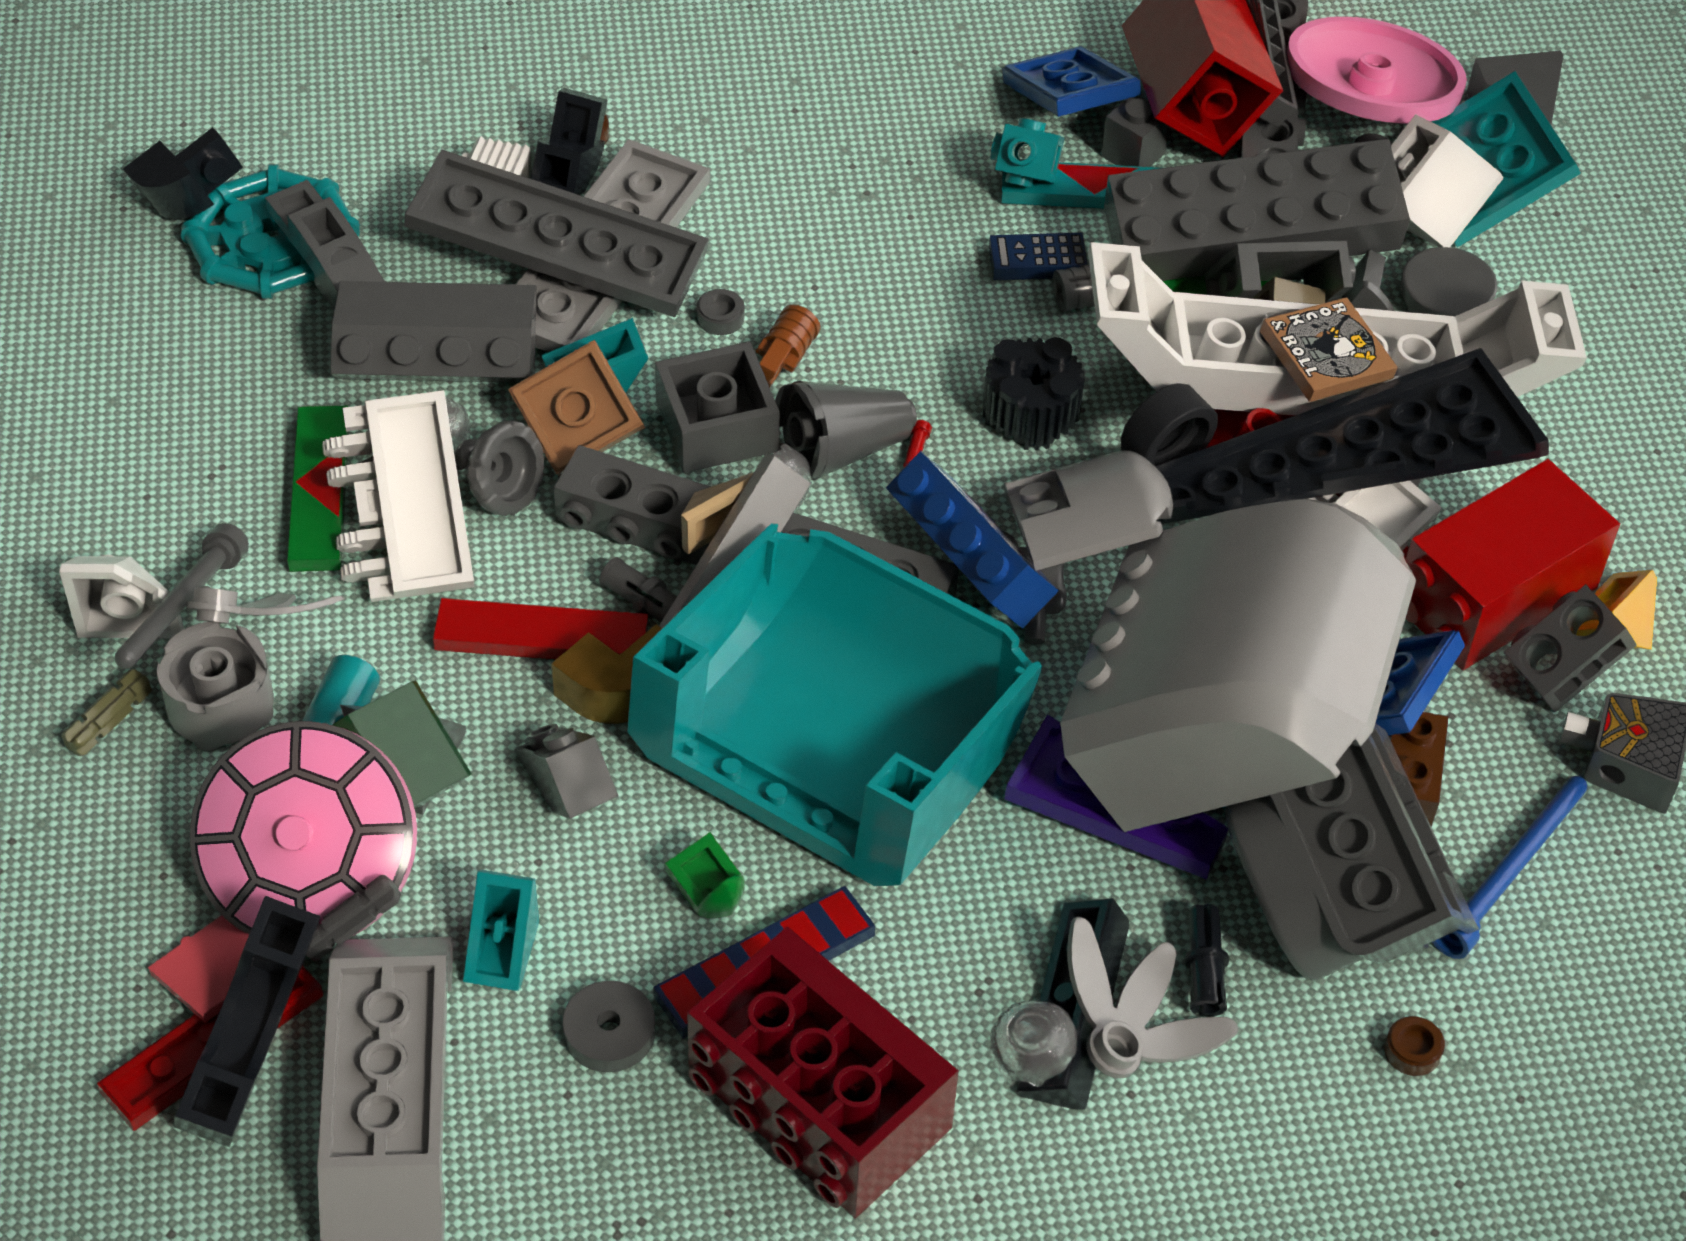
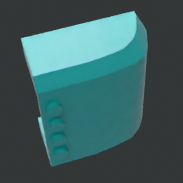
M771 523L633 657L627 732L651 761L873 886L901 885L959 818L1000 764L1027 712L1042 665L1039 661L1032 663L1019 648L1020 638L1010 626L830 532L810 529L808 537L777 532L778 524Z

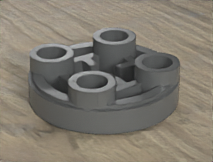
M1434 247L1418 252L1407 261L1401 277L1400 292L1404 302L1407 304L1406 312L1457 316L1495 299L1497 279L1490 266L1478 256L1458 248Z

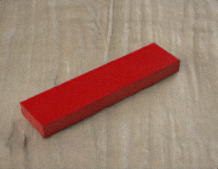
M441 598L433 644L434 650L556 660L587 633H590L620 655L648 632V614Z
M303 965L278 1028L323 997L322 986ZM219 1013L206 1023L194 1014L97 1082L100 1094L133 1132L183 1097Z

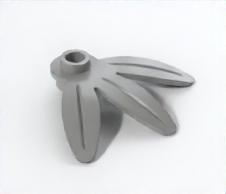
M204 586L203 588L194 587L193 599L187 601L186 607L187 609L197 610L196 620L229 624L230 614L260 616L292 614L328 606L345 598L343 596H332L315 602L289 607L296 600L295 594L279 593L236 606L238 592L211 589L209 586Z
M1082 917L1073 918L1070 924L1067 947L1069 975L1078 1004L1086 1020L1093 1028V1031L1087 1038V1053L1092 1063L1102 1073L1113 1078H1126L1137 1070L1141 1061L1165 1063L1190 1060L1219 1048L1237 1035L1239 1031L1238 1025L1228 1017L1191 1018L1145 1029V1025L1154 1015L1164 997L1174 969L1176 950L1169 942L1161 943L1139 962L1127 978L1114 1007L1107 971L1092 926Z

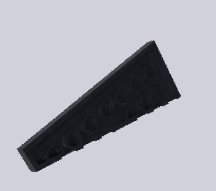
M1482 348L1156 466L1168 482L1173 500L1171 518L1156 521L1166 524L1206 517L1249 506L1308 499L1536 459L1549 454V440Z

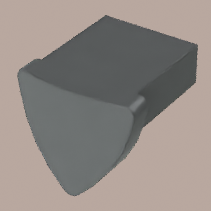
M1369 249L1355 266L1356 273L1353 288L1342 296V298L1347 297L1354 308L1395 311L1390 300L1380 290L1386 257Z

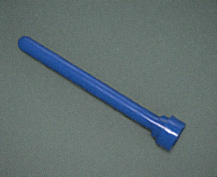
M1572 776L1565 782L1466 902L1479 930L1467 934L1458 929L1433 941L1432 943L1440 952L1454 959H1463L1469 954L1480 939L1479 931L1482 918L1586 793L1587 782L1584 778Z

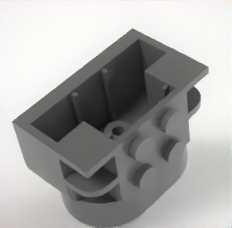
M1376 723L1373 732L1361 747L1354 746L1351 743L1335 765L1341 772L1337 778L1225 807V818L1230 837L1266 920L1286 957L1306 979L1319 980L1362 959L1383 963L1394 960L1411 951L1418 953L1429 947L1428 943L1458 929L1467 934L1479 930L1386 730Z

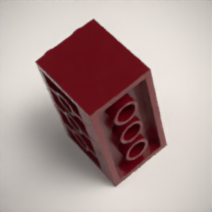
M788 926L687 1012L688 1073L695 1086L708 1096L715 1094L729 1107L733 1118L744 1130L750 1133L756 1130L771 1144L774 1154L787 1168L791 1170L800 1169L814 1182L816 1191L826 1203L834 1208L843 1207L855 1219L952 1129L959 1070Z

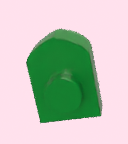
M711 832L671 858L664 865V870L698 916L707 919L722 918L732 915L736 910L745 889V879Z

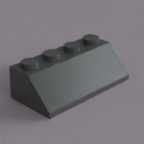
M340 281L332 321L331 374L341 380L520 383L535 374L537 286Z

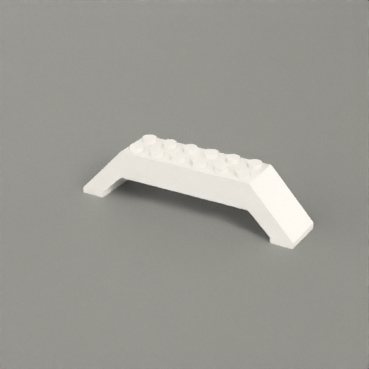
M1090 243L1088 257L1097 326L1156 392L1176 383L1189 384L1213 409L1251 412L1257 408H1266L1276 414L1295 416L1388 382L1384 381L1309 402L1260 333V328L1264 319L1319 304L1173 292L1141 260L1140 246ZM1521 281L1518 289L1457 316L1355 308L1397 365L1398 369L1391 380L1482 348L1515 395L1519 397L1582 367L1587 359L1570 289L1567 284Z

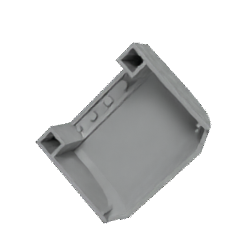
M1311 499L1275 502L1216 513L1164 530L1157 538L1129 545L1060 721L1065 758L1124 832L1337 778L1341 773L1335 765L1351 743L1354 746L1361 747L1373 732L1416 583L1415 576L1403 557V551L1396 542L1364 517L1338 504Z

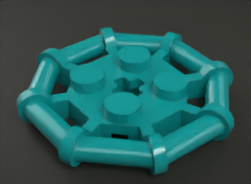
M269 164L267 170L224 182L212 191L208 197L214 205L194 215L191 220L184 222L181 226V238L186 244H189L201 268L200 276L211 285L223 283L259 293L262 299H273L274 293L315 280L313 270L267 212L265 197L308 180L323 200L328 197L333 200L357 236L360 234V223L351 216L339 194L338 183L332 179L324 178L320 180L282 170L278 164ZM268 189V193L262 194L243 201H239L237 199ZM220 209L225 211V220L221 225H210ZM278 231V235L270 237L265 232ZM223 245L226 254L221 257L215 255L211 246ZM245 264L256 267L257 273L247 271Z

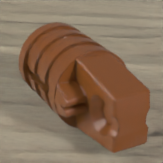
M794 304L784 307L775 324L756 349V353L763 357L759 363L769 387L773 385L783 369L793 373L802 360L806 349L809 348L820 332L819 320L805 307Z

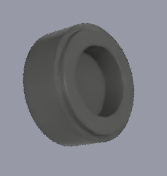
M715 289L706 292L699 298L697 302V322L704 331L714 335H728L739 330L744 323L745 305L743 299L737 293L726 289Z

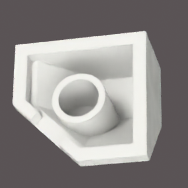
M77 556L62 563L59 573L78 638H129L170 593L130 556ZM181 614L175 618L159 638H172L184 630Z

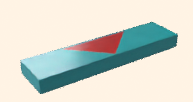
M1059 162L1054 184L1034 179L1032 188L1005 182L1006 173L1002 172L1001 203L1104 209L1108 175L1159 169V167Z

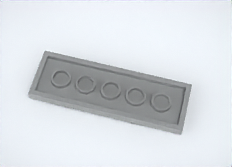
M628 139L584 197L677 228L710 183V168ZM529 268L516 284L537 286L535 348L548 353L599 332L623 301Z

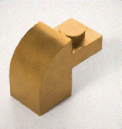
M656 624L620 655L592 634L587 633L551 663L554 696L586 719L605 724L628 722L633 657L662 628Z

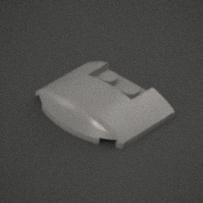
M1127 450L1110 453L1004 483L1006 496L1035 571L1157 538L1161 535L1163 529L1161 522L1156 520L1170 519L1173 511L1171 490L1164 476L1146 458Z

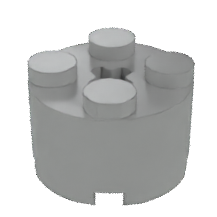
M203 622L187 627L168 641L164 647L165 655L160 664L158 663L157 678L170 724L176 732L194 742L195 746L203 751H214L223 745L238 742L256 732L260 727L267 725L273 718L274 693L264 647L254 633L236 625L237 630L220 628L219 622Z

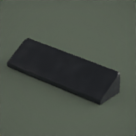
M1114 898L1069 902L1063 905L1016 1090L1020 1097L1069 1109L1085 1110L1087 1107L1096 1069L1089 1058L1086 1047L1087 1038L1093 1031V1028L1086 1020L1078 1004L1070 980L1067 955L1068 936L1073 918L1082 917L1090 923L1101 951L1113 997L1129 930V920Z

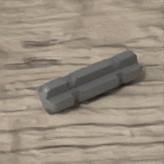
M380 875L366 885L365 893L361 891L356 892L323 916L324 920L321 921L322 924L318 923L307 956L313 961H319L333 951L332 947L335 943L341 945L373 922L378 911L384 914L398 904L401 893L396 884L387 875Z

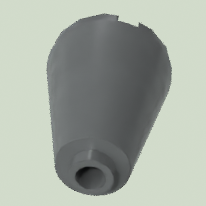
M795 381L792 384L783 385L775 399L780 412L779 427H782L785 443H779V455L783 463L806 480H816L907 439L917 421L916 408L913 402L899 390Z

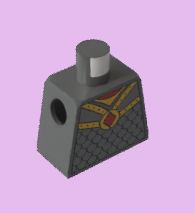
M1610 693L1605 697L1597 720L1568 712L1559 743L1589 751L1584 774L1585 779L1589 783L1652 810L1666 814L1679 785L1686 751V702Z

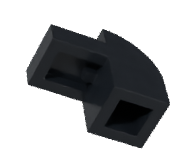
M567 88L558 91L551 134L537 143L531 176L532 180L577 195L585 192L597 171L605 141L600 140L607 99Z
M212 127L176 156L159 140L124 167L123 170L148 203L161 216L169 219H184L199 214L213 206L214 203L208 195L240 171L243 166L221 135Z

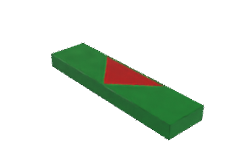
M348 405L298 407L287 558L289 572L338 571L341 569L342 551L337 550L336 537L343 534L346 486L339 488L329 486L326 473L334 467L346 466L347 457H325L322 444L326 439L349 435V431L346 432L343 408L348 407Z

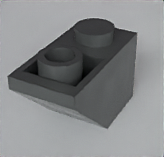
M550 724L527 735L529 742L514 749L519 761L555 814L571 819L618 797L596 738L593 735L574 731L573 728H558L557 724Z

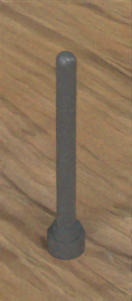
M222 523L210 531L202 542L203 556L115 653V662L120 668L129 669L137 663L187 606V601L193 599L194 587L203 588L219 569H231L241 561L249 548L248 539L241 529L232 524Z

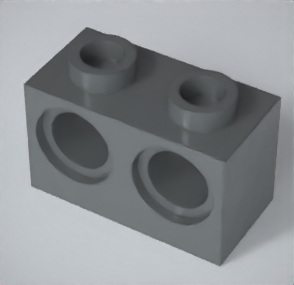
M1585 584L1577 592L1572 591L1562 596L1554 604L1552 613L1536 626L1531 625L1521 630L1513 638L1511 647L1504 651V654L1549 707L1556 712L1637 646L1627 628ZM1589 620L1599 621L1593 633L1587 636L1576 635L1578 628L1584 622ZM1557 654V660L1553 666L1546 670H1536L1537 662L1543 656Z

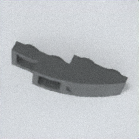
M308 180L265 197L267 212L313 270L315 286L334 310L340 281L385 282L361 240L330 197L323 200Z

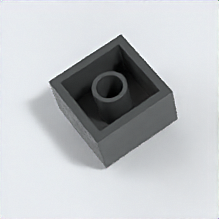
M751 341L655 362L656 403L683 473L779 452L780 412Z

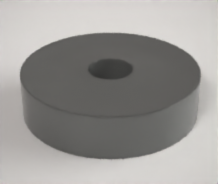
M602 981L588 985L577 992L565 1008L563 1015L564 1041L571 1056L586 1068L599 1072H617L628 1069L639 1063L649 1053L654 1043L655 1014L652 1004L639 989L624 982ZM607 1022H613L618 1025L613 1030L600 1028L601 1025Z

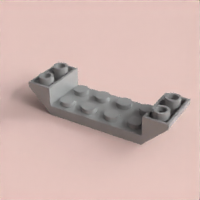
M452 936L346 940L341 945L336 944L329 959L317 1162L320 1241H444L445 1192L442 1180L447 991H452Z

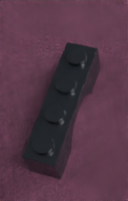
M268 896L264 897L222 1008L205 1048L197 1061L175 1115V1128L227 1147L231 1146L320 920L319 915Z

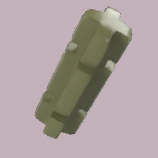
M136 669L128 670L116 682L119 686L117 689L111 686L80 715L84 719L82 722L75 720L62 732L61 737L64 745L78 756L86 755L98 743L95 739L97 736L104 738L133 710L131 707L132 703L134 705L140 704L151 693L150 680L144 674H141Z

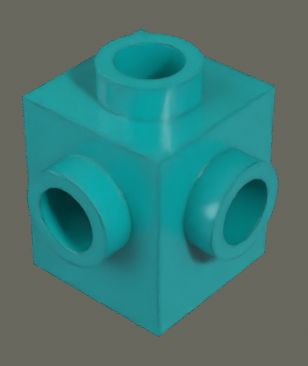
M1019 118L1017 126L1005 124L1003 133L996 132L990 159L997 161L995 170L1006 173L1005 182L1032 188L1033 180L1035 179L1054 184L1065 138L1045 132L1046 123ZM1029 145L1031 149L1030 156L1026 160H1021L1020 152L1022 148Z

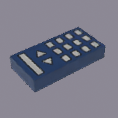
M1083 232L990 235L989 238L993 280L1053 279L1055 270H1067V268L1088 264Z

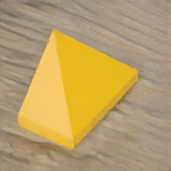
M1653 570L1613 573L1595 592V595L1627 628L1637 644L1634 648L1652 650L1657 577ZM1589 620L1584 622L1578 628L1576 635L1587 636L1593 633L1599 621Z

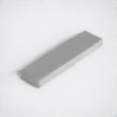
M765 454L659 627L664 628L771 523L778 524L777 532H781L811 483L776 456Z

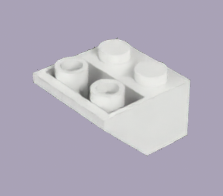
M1416 114L1391 145L1410 216L1407 231L1437 247H1451L1503 180L1502 174L1451 131Z

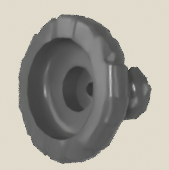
M502 421L483 432L477 440L468 439L463 441L454 451L456 469L467 470V481L465 483L469 485L476 501L486 511L495 515L514 516L529 506L536 497L543 480L544 456L543 447L530 426L516 421Z

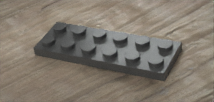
M442 149L405 212L404 227L672 317H676L707 253L709 238Z

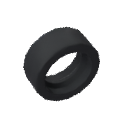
M1176 383L1164 387L1148 397L1129 418L1120 437L1121 450L1135 452L1146 458L1155 467L1205 449L1211 442L1218 426V414L1189 384Z

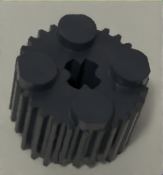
M1060 337L1049 338L1045 342H1043L1042 338H1038L1037 341L1027 338V342H1023L1021 339H1017V341L1006 339L994 347L992 359H989L988 367H986L982 407L985 425H991L998 433L1004 431L1007 438L1014 436V441L1022 445L1024 450H1028L1029 447L1039 450L1040 446L1049 449L1050 444L1055 439H1060V433L1067 435L1068 430L1073 429L1075 422H1078L1080 419L1085 381L1082 363L1077 362L1078 357L1076 355L1072 356L1071 344Z

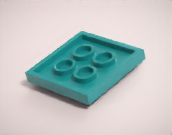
M1516 71L1456 106L1450 115L1432 121V123L1451 131L1503 176V180L1454 243L1457 248L1581 174L1576 162Z

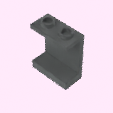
M1347 241L1239 243L1205 272L1204 275L1207 295L1252 299L1262 290L1261 281H1270L1273 277H1278L1286 280H1303L1305 285L1324 289L1325 303L1338 300L1353 288L1356 269L1353 258L1349 257Z

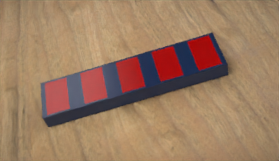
M843 886L653 987L654 998L682 1039L688 1037L687 1012L787 926L829 961L874 937L875 924L847 887Z

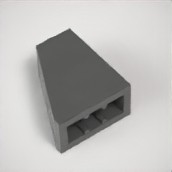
M1560 50L1476 58L1467 89L1468 97L1470 99L1516 71L1549 123L1552 124L1563 54Z

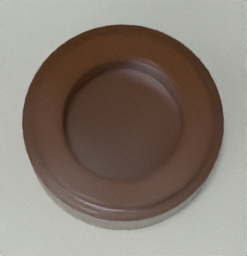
M1408 1016L1397 1020L1390 1027L1384 1051L1389 1063L1399 1072L1410 1076H1423L1434 1071L1439 1065L1445 1049V1040L1440 1029L1431 1021L1422 1017Z

